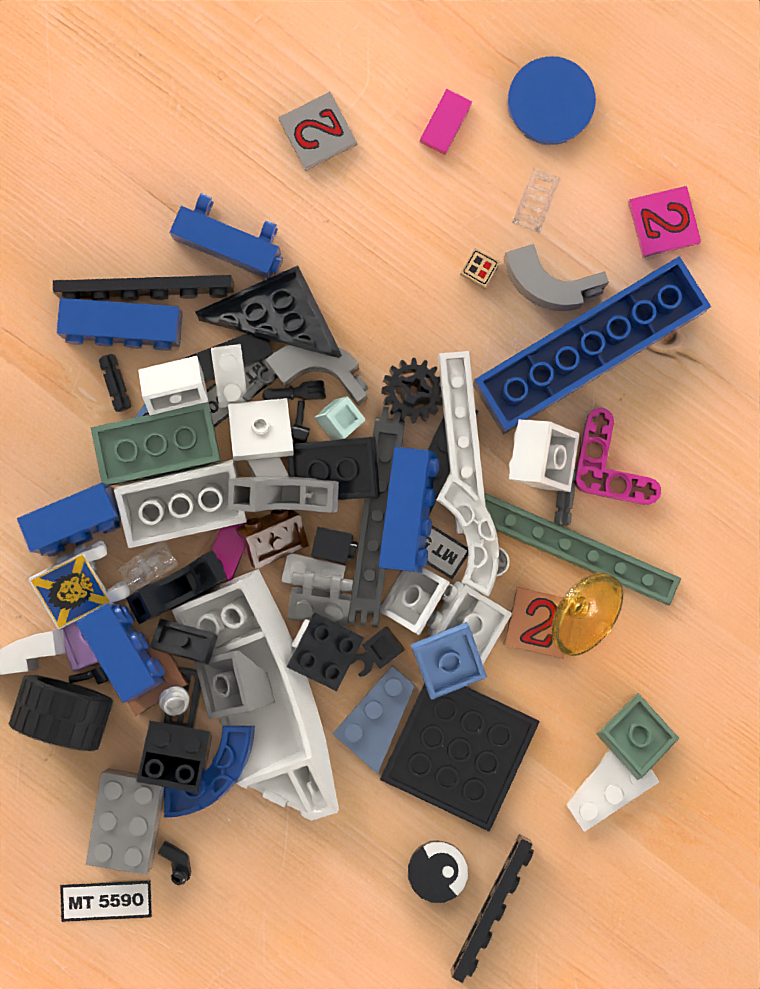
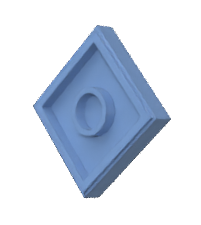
M467 622L410 644L431 700L487 678Z

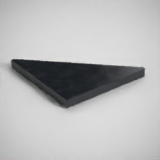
M298 265L195 312L199 321L336 358L342 356Z

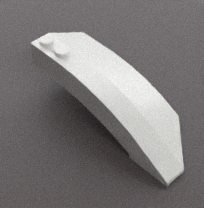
M259 569L236 577L171 609L179 624L213 632L218 636L211 656L239 650L268 673L275 703L250 712L220 717L222 726H255L252 750L236 784L245 789L251 787L262 792V797L282 807L288 805L301 811V816L311 821L337 813L339 811L327 743L308 678L287 668L296 648L291 646L293 643L291 635Z

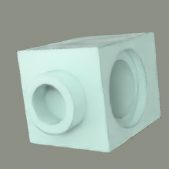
M348 396L335 399L314 417L331 440L345 439L366 420Z

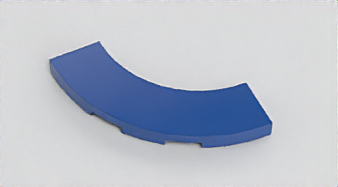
M223 726L218 751L211 765L204 772L198 793L165 787L164 818L178 817L200 811L215 803L232 788L248 762L254 741L255 726Z

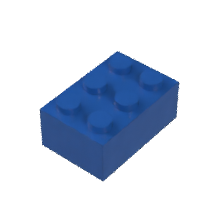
M99 483L17 518L29 551L41 554V556L48 555V557L64 552V546L75 543L77 546L93 539L92 534L103 531L104 534L113 532L121 528L119 523L122 522L114 488L104 483Z
M106 603L75 623L122 702L135 701L166 682L163 677L166 671L159 659H153L147 649L150 648V644L142 632H136L132 625L135 619L126 606L122 608L120 604Z

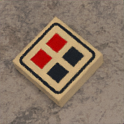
M474 248L460 275L486 289L500 261Z

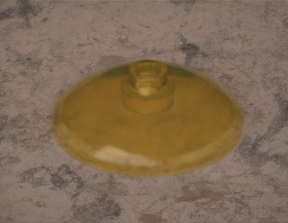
M596 573L581 579L567 591L557 606L552 621V639L557 649L566 655H581L593 649L608 635L618 619L623 604V588L619 580L608 573Z

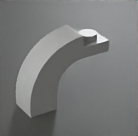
M534 244L505 252L503 258L509 278L516 289L529 301L550 310L568 311L579 309L584 303L582 295H585L586 299L598 296L603 293L602 289H605L609 283L605 271L574 281H562L550 276L540 264Z
M287 345L266 359L267 364L285 388L306 373L320 371L331 374L338 379L358 406L368 399L365 392L369 389L359 375L355 377L352 375L359 369L358 362L341 348L339 350L342 356L336 358Z
M302 477L229 479L228 510L259 512L264 510L290 509L335 513L338 512L339 482Z

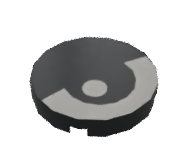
M429 841L420 845L412 853L408 864V879L412 889L420 898L431 903H445L456 898L464 889L468 879V866L463 854L455 845L444 841Z

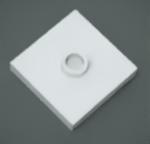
M287 398L228 404L233 461L293 456Z

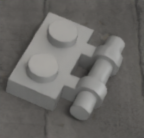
M305 571V573L293 572L291 584L303 585V588L292 587L288 619L302 621L307 619L310 621L315 612L341 626L347 627L351 595L341 594L340 591L352 592L353 580L341 579V575L332 574V577L314 575L315 572ZM313 587L330 589V592L313 590Z

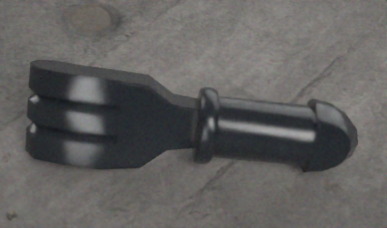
M315 380L303 382L296 388H293V386L278 389L269 388L264 390L262 398L264 400L285 398L294 400V398L302 400L325 399L324 381Z

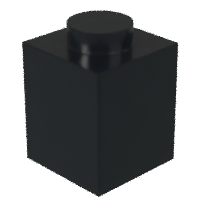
M317 526L311 556L347 564L348 558L354 559L358 542L352 541L353 534Z

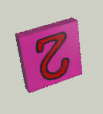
M687 186L632 198L628 201L642 257L701 243Z

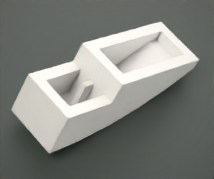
M63 629L34 634L1 648L0 675L39 669L38 657L66 653Z

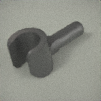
M267 366L259 368L257 372L258 379L242 397L246 402L263 385L274 383L276 379L275 373L269 380L261 378Z

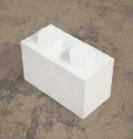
M197 356L139 369L142 398L149 415L208 402L204 375Z

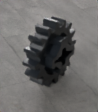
M412 358L410 365H407L404 360H400L399 369L392 365L389 370L392 376L385 375L383 382L389 386H384L381 389V394L388 395L384 399L383 404H391L393 406L390 411L391 415L399 411L401 413L400 421L402 422L406 416L411 418L412 424H415L418 416L425 422L429 418L428 412L435 416L438 412L437 406L443 405L441 386H439L441 384L440 376H435L438 368L436 366L431 369L426 368L427 360H424L421 365H417L416 358ZM408 373H415L407 378L403 376ZM425 378L430 382L432 388L428 387ZM412 386L418 388L415 395L410 394ZM395 393L400 395L403 404L399 402ZM418 404L426 405L421 408H413V406Z

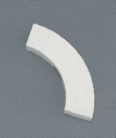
M450 474L436 501L452 512L459 521L466 536L468 563L461 583L489 597L495 583L499 565L496 529L489 512L478 495L463 481Z

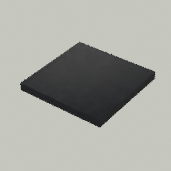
M424 683L380 780L490 832L540 721L467 686L431 700Z

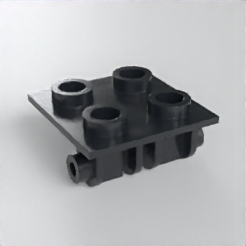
M314 612L287 668L337 691L364 637Z

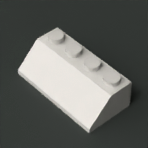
M231 459L118 484L114 489L128 548L247 522L245 511L228 510L229 479L239 478L236 462Z

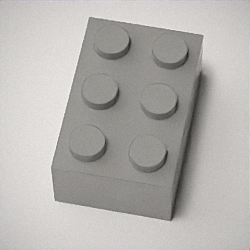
M109 768L101 772L86 865L146 875L153 866L165 787L138 783V773Z

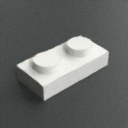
M241 344L211 348L219 408L228 407V404L246 402L242 398L246 394L247 388Z
M292 553L287 555L281 582L291 584L293 572L305 573V571L315 572L314 575L332 577V574L341 575V579H343L346 566ZM313 587L315 590L330 592V589Z

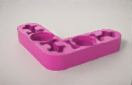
M605 408L594 409L585 421L576 467L577 474L576 481L574 482L576 488L586 494L640 505L655 503L661 496L660 484L655 479L605 469L614 426V417ZM599 414L603 415L604 421H607V425L601 427L599 436L605 435V440L599 437H588L589 432L591 434L596 433L597 424L592 422V419H596ZM589 443H598L601 446L602 455L598 459H592L587 455L586 447ZM591 472L592 478L601 480L603 479L602 474H606L607 477L603 483L604 491L599 490L601 484L597 483L590 484L589 488L585 487V481L581 480V476ZM614 477L622 478L626 484V488L621 494L613 493L610 489V481ZM632 480L636 481L634 487L638 488L645 487L646 483L650 484V490L654 491V495L648 496L646 500L643 493L634 491L632 492L633 497H629L628 495L632 489Z

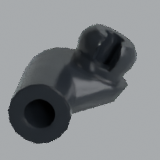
M165 840L158 854L171 861L172 882L176 885H183L190 879L192 873L189 856L186 852Z

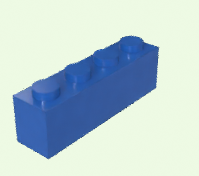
M60 298L57 334L65 339V343L82 345L83 340L95 341V345L111 347L113 342L124 343V347L141 349L142 344L154 345L156 350L171 351L172 346L180 347L183 312L179 306Z
M394 447L379 560L380 568L422 573V567H425L427 564L428 550L425 549L426 537L430 536L432 529L429 512L430 507L434 506L436 498L433 481L434 477H437L440 466L439 459H436L437 454L430 450Z

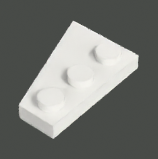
M609 750L566 806L585 832L658 784L659 780L651 769L642 779L637 780L612 751Z

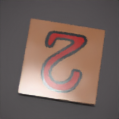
M517 587L504 645L564 659L576 600Z

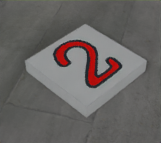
M331 92L278 117L305 171L357 146V141Z

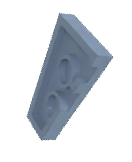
M394 666L389 668L333 732L336 738L377 774L415 687Z

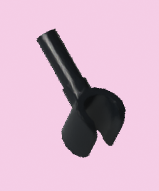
M298 401L296 419L291 431L292 439L299 443H306L310 428L302 426L305 401Z
M98 666L84 673L70 675L69 682L73 683L94 677L97 685L108 681L109 678L103 668Z

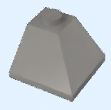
M239 650L211 656L208 665L194 661L209 719L250 712L275 703L268 673Z

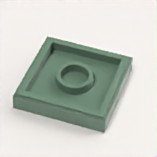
M639 693L635 694L596 733L637 780L642 779L679 739Z

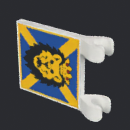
M102 540L91 544L83 551L29 578V582L58 630L87 616L106 603L116 602L130 595V587L125 580L116 583L106 590L91 565V561L98 560L107 554V547Z

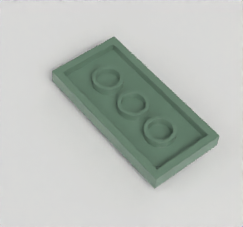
M208 402L154 415L90 427L101 481L109 486L221 462Z

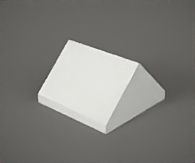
M423 567L422 573L401 571L380 607V612L420 635L450 582Z

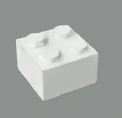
M518 420V426L514 433L513 456L509 464V479L537 489L570 492L580 433L549 421Z

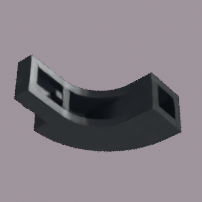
M214 550L179 571L138 589L128 596L126 600L140 625L207 592L222 583V580L226 579L227 576L222 562L217 558Z

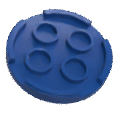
M554 56L538 58L523 66L512 80L507 99L510 118H512L517 128L528 139L545 145L566 143L580 134L589 124L596 102L594 86L587 73L576 63Z

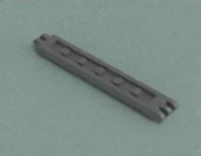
M384 406L382 417L375 418L373 437H375L380 497L364 499L348 624L354 625L356 620L355 613H361L360 626H366L367 614L373 615L371 625L375 628H378L386 569L379 567L393 452L394 447L402 448L405 421L399 420V411L394 413L393 420L388 419L389 407Z

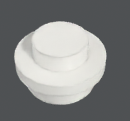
M170 687L159 696L160 708L168 715H180L188 707L189 695L182 687Z

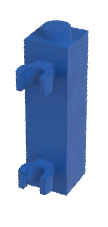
M200 193L194 211L183 206L180 207L169 232L173 240L266 279L271 278L273 273L277 274L279 272L283 257L280 256L279 246L272 244L278 228H276L277 224L266 220L258 238L207 217L214 202L211 201L212 197Z

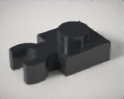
M386 626L362 644L367 652L356 654L351 664L357 662V660L364 662L365 669L358 674L360 677H363L371 672L373 663H376L379 669H381L405 649L389 627Z

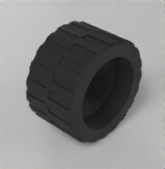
M25 675L11 714L9 726L20 734L45 743L80 751H96L99 749L113 700L105 694L73 683L45 676Z

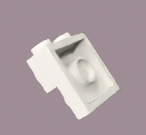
M456 581L454 585L450 584L443 593L442 600H444V603L440 610L432 612L428 619L427 626L429 629L427 633L433 636L467 622L481 661L484 664L512 613L467 585Z

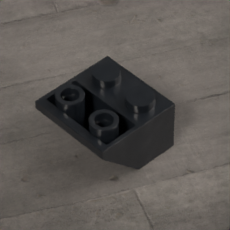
M150 721L137 782L198 793L207 766L213 735L210 731Z

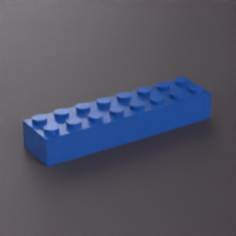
M678 256L474 379L473 386L504 435L518 426V420H529L698 318L711 305L681 257Z

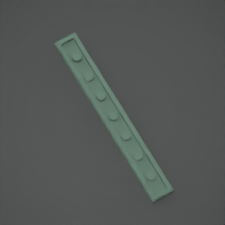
M484 493L485 507L492 518L497 532L670 606L680 583V577Z

